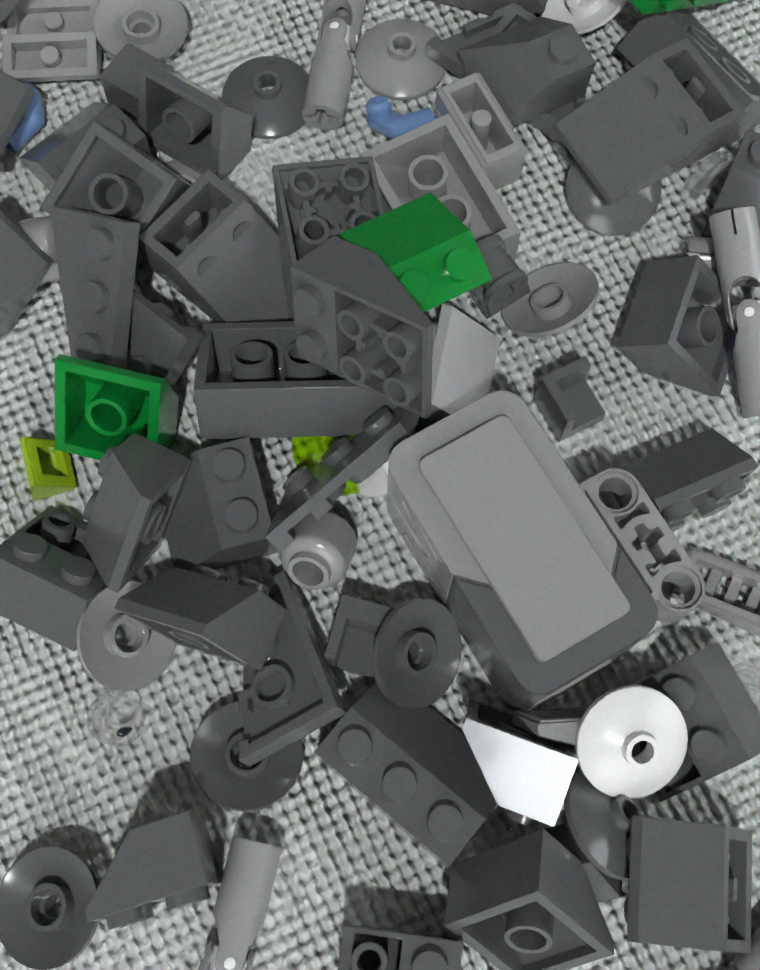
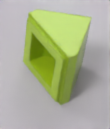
M27 436L19 439L33 501L73 491L77 488L70 454L55 450V439Z

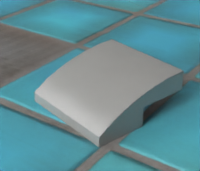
M21 0L17 4V12L10 19L6 20L7 35H2V73L22 83L99 79L102 47L98 43L94 32L93 18L100 0Z

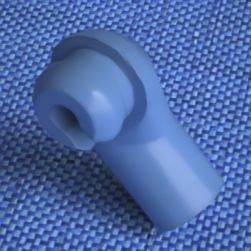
M29 83L24 84L28 85L35 93L25 110L26 114L23 121L16 127L6 146L13 153H17L45 124L42 96Z
M385 96L372 97L366 103L368 114L365 118L369 127L391 139L435 120L430 107L402 115L391 109V102Z

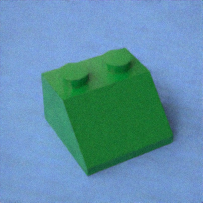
M431 192L337 235V237L377 254L423 312L492 280L470 229Z
M59 354L55 358V450L101 460L111 445L117 447L133 433L171 449L176 441L179 397L164 378Z

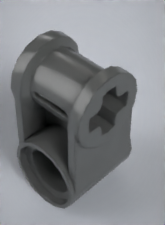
M499 234L488 236L476 243L492 280L468 291L481 313L487 319L530 293L527 275L523 270L519 269L511 256L506 254L505 242Z

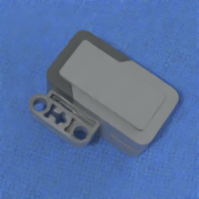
M498 390L485 395L403 440L393 448L389 456L388 514L438 598L452 613L460 634L500 700L507 708L515 712L516 710H522L526 713L539 708L617 661L654 628L657 620L662 623L677 622L695 609L703 600L705 582L701 573L639 481L626 470L610 468L578 484L526 403L518 395L510 391ZM612 491L616 493L623 502V508L611 509L605 506L600 500L599 492ZM635 541L639 544L647 541L651 549L649 551L644 548L637 551L632 543ZM662 562L665 566L654 576H651L648 571L651 568L655 569ZM662 582H672L682 589L684 594L683 605L673 604L664 597L661 590Z

